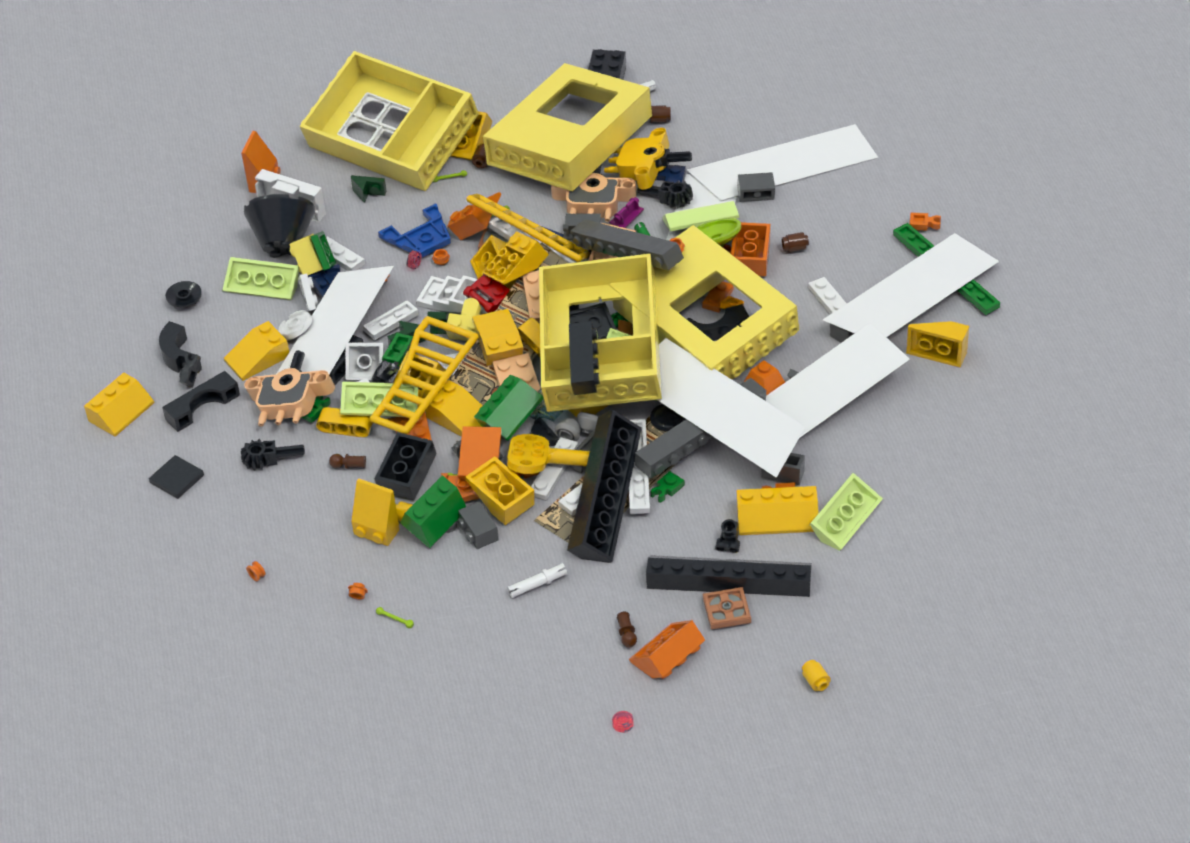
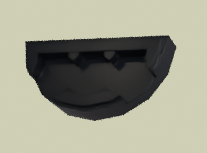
M541 417L534 421L531 434L545 437L549 441V446H555L559 437Z

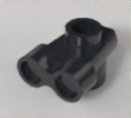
M727 519L721 524L722 532L720 538L716 540L715 549L737 553L740 548V541L738 540L739 523L732 519Z

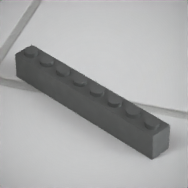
M586 219L570 231L573 237L572 241L578 247L616 257L650 254L653 267L668 271L684 259L677 242Z
M752 378L740 384L766 401L767 390ZM686 419L635 452V466L651 479L661 474L669 466L675 465L686 455H690L698 447L704 446L714 437Z

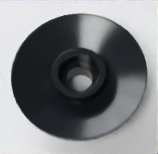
M181 281L170 286L166 291L165 297L167 302L174 307H188L200 299L202 291L200 286L194 282Z

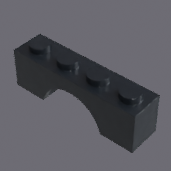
M743 304L725 308L723 317L714 323H698L691 318H687V320L711 340L715 341L719 340L736 326L741 327L740 324L749 318V315Z
M226 371L221 372L163 406L165 420L177 432L181 431L193 423V413L201 405L210 402L226 404L240 396L238 383Z

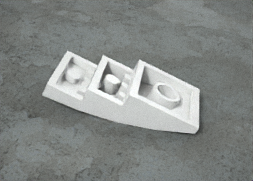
M463 275L462 279L447 276L444 280L431 276L416 300L417 306L461 313L463 303L468 299L463 295V291L478 279ZM479 291L476 292L478 295H480L482 298L489 302V298H487ZM480 305V312H483L485 308Z

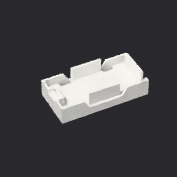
M264 169L255 177V180H258L255 184L257 197L271 194H289V198L298 199L300 196L314 204L315 214L312 218L313 221L320 222L326 215L321 187Z

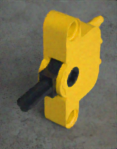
M656 128L652 130L649 138H634L626 141L623 147H619L614 152V154L617 153L619 156L608 159L609 163L616 164L617 166L605 167L604 172L619 173L620 178H632L637 181L638 188L644 190L653 186L658 172L666 168L669 162L692 161V153L690 151L670 152L666 129Z

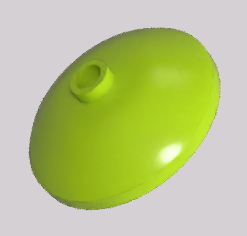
M724 218L704 223L697 228L723 247L724 244L730 242L740 232L742 225L738 219Z

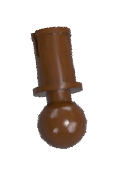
M333 454L329 459V464L335 469L345 465V469L349 467L365 468L366 456H349V454H346L343 457L340 454Z
M623 611L617 614L620 627L619 634L622 636V644L630 648L637 643V636L634 633L635 627L631 624L630 614Z

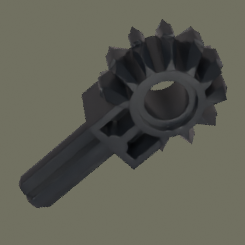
M664 181L661 187L652 186L644 190L637 189V192L640 194L659 196L660 203L670 205L671 208L685 207L686 204H690V201L693 200L692 187L686 181L675 183Z
M382 361L375 370L370 383H393L400 369L397 366L398 362Z
M259 438L257 441L251 440V443H245L244 447L241 448V461L247 469L253 468L255 471L257 468L263 470V466L278 465L277 458L304 455L305 447L304 445L276 447L275 440L262 442Z

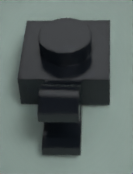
M187 352L185 354L187 364L184 365L180 372L179 382L193 388L198 373L196 368L201 360V356L196 354L195 358L191 360L192 354Z

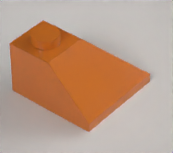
M765 360L752 368L744 380L745 382L752 378L767 390L766 396L785 383L778 369Z

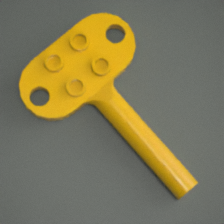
M521 434L513 437L510 441L507 466L512 471L523 474L539 473L546 468L548 463L587 466L590 451L550 448L549 441L545 437L534 434Z

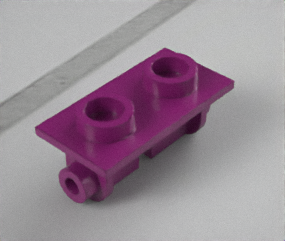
M637 197L630 198L626 206L618 213H615L614 218L609 223L626 228L644 210V208L639 207V199Z

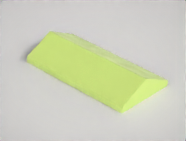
M734 201L668 213L662 219L670 231L689 228L692 225L695 227L718 219L739 218V213Z
M230 257L222 291L292 300L298 287L299 266Z
M342 382L340 415L371 416L393 383ZM402 384L399 390L418 396V387ZM396 396L390 402V404L415 412L418 408V404ZM385 410L381 415L390 417H403L401 415L395 414L387 410Z
M852 473L810 523V526L822 543L840 551L883 498Z

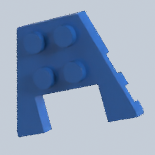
M436 203L422 210L423 215L429 220L428 222L402 235L392 225L378 232L380 239L411 253L414 251L416 256L420 258L451 243L449 233Z

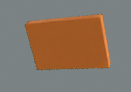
M463 426L458 479H465L468 474L494 456L499 459L501 427Z

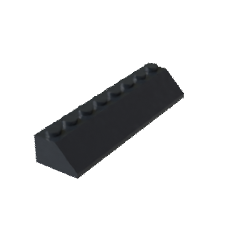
M614 410L599 416L597 419L567 551L583 560L613 562L634 467L635 452H637L642 428Z
M650 555L647 560L646 583L647 589L716 592L743 587L744 594L810 597L812 563Z

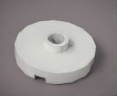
M305 310L296 311L289 315V320H284L280 324L278 331L286 340L294 339L309 328L312 323V317Z

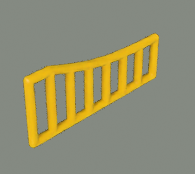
M478 193L469 195L466 198L467 202L520 229L576 262H581L590 257L588 250L576 246L569 240Z
M426 316L414 332L406 360L398 377L382 402L370 416V421L391 430L409 434L478 340V334ZM428 325H432L469 339L465 345H461L424 330ZM422 338L459 351L455 358H451L418 346L419 340ZM415 353H418L449 366L443 372L413 361ZM410 368L435 376L439 380L435 385L410 377L407 373ZM405 382L429 391L424 399L399 390V388ZM396 396L420 406L415 412L390 404V402ZM387 410L409 418V421L405 426H402L380 416Z

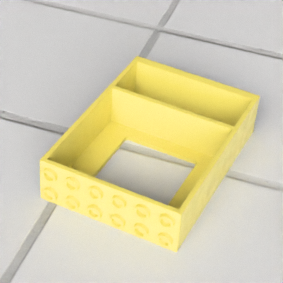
M564 63L483 135L487 165L573 192L652 117L650 89L643 85ZM568 94L605 104L585 125L575 124L546 115Z
M694 225L675 237L680 238L685 244L684 251L682 252L684 259L669 271L653 267L659 344L667 338L692 354L711 371L716 369L733 380L799 331L797 305ZM648 279L609 284L610 287L623 296V299L612 300L613 308L625 319L633 324L632 305L650 318ZM727 280L760 306L761 309L740 324L741 327L736 326L719 340L713 341L679 314V312L722 281Z
M642 254L539 267L541 389L547 412L662 399L655 276L651 255ZM648 279L650 318L632 305L633 336L595 340L599 350V354L595 355L599 360V369L596 370V373H599L600 377L597 393L574 395L570 378L569 307L571 305L599 302V299H602V302L623 299V296L609 286L610 283Z

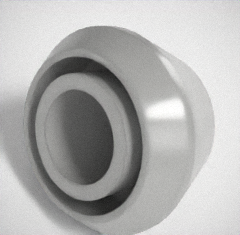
M580 412L577 415L580 428H582L581 432L591 434L596 428L599 416Z
M566 418L556 425V435L559 439L562 437L578 441L580 438V425L575 419Z

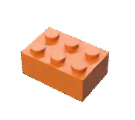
M741 222L742 228L740 232L732 239L731 255L758 276H766L771 240V224Z

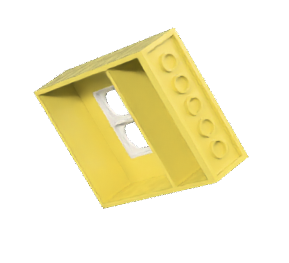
M353 51L335 78L329 83L317 103L311 108L309 114L301 122L300 129L309 147L426 192L479 113L472 94ZM378 102L385 106L376 119H370L362 115L361 110L365 104ZM393 108L407 113L397 128L382 123L385 116ZM361 122L375 127L377 130L371 139L364 143L347 135L348 127L353 123ZM383 132L393 134L383 149L374 146Z

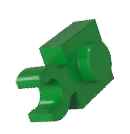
M316 396L312 410L302 418L310 423L314 422L319 417L321 410L331 404L330 397L323 400V396Z
M669 471L657 481V487L651 489V497L659 495L658 502L661 503L665 500L667 494L673 496L685 486V480Z

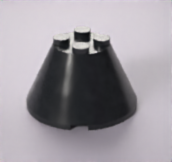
M289 194L260 196L250 200L248 206H244V215L263 251L269 253L270 257L273 258L284 254L291 255L289 244L304 237L315 214V206L311 201L300 196L298 199L289 198Z

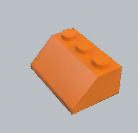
M693 620L674 622L629 658V661L651 678L664 679L672 673L671 670L675 666L683 664L689 654L697 652L705 639Z

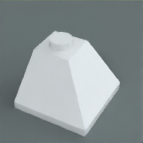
M346 343V380H362L364 378L371 380L375 370L382 362L384 343Z

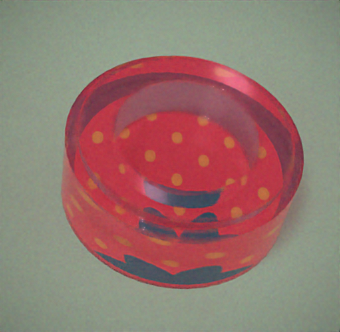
M414 250L410 252L407 258V267L412 269L419 267L422 259L420 252Z
M627 711L615 713L612 718L613 728L621 733L630 731L634 726L632 714Z

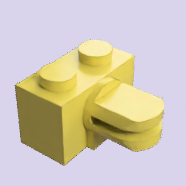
M314 234L289 244L290 253L296 258L299 272L307 274V276L323 269L311 236Z
M474 298L466 299L463 303L461 315L449 313L447 323L476 333L472 317L480 314L481 307L479 302ZM446 331L449 339L467 341L469 339Z

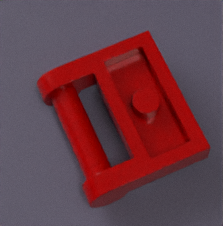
M483 274L471 286H467L464 289L463 295L467 298L476 299L485 308L487 313H491L498 309L510 289ZM477 291L481 292L483 295H485L487 298H489V299H490L491 301H493V302H490V303H489V302L486 301L484 298H482L480 295H478L476 292H477Z

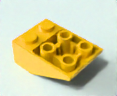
M516 231L482 273L502 284H506L537 269L549 254L538 241Z

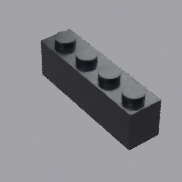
M592 321L569 324L570 378L574 395L597 393V385L600 384L599 373H596V370L599 369V360L595 357V355L599 354L598 344L595 343V340H598L597 328L593 329Z

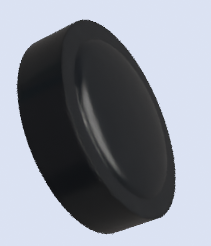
M664 404L655 407L650 414L651 424L656 429L668 432L686 420V418Z

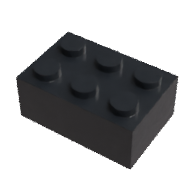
M593 49L588 70L624 80L626 51Z
M397 432L374 478L376 484L393 490L394 496L415 500L437 454L433 441Z

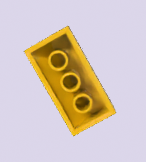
M490 235L473 256L470 262L478 279L483 275L482 272L507 242ZM517 279L503 285L511 289Z
M816 486L736 490L739 535L814 532L810 523L818 515Z

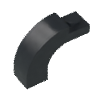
M169 321L160 333L159 345L165 364L171 370L179 373L184 368V365L187 364L185 361L187 351L180 349L186 342L187 335L184 326ZM191 353V360H193L195 358V354ZM199 362L196 368L198 373L202 370L201 362Z

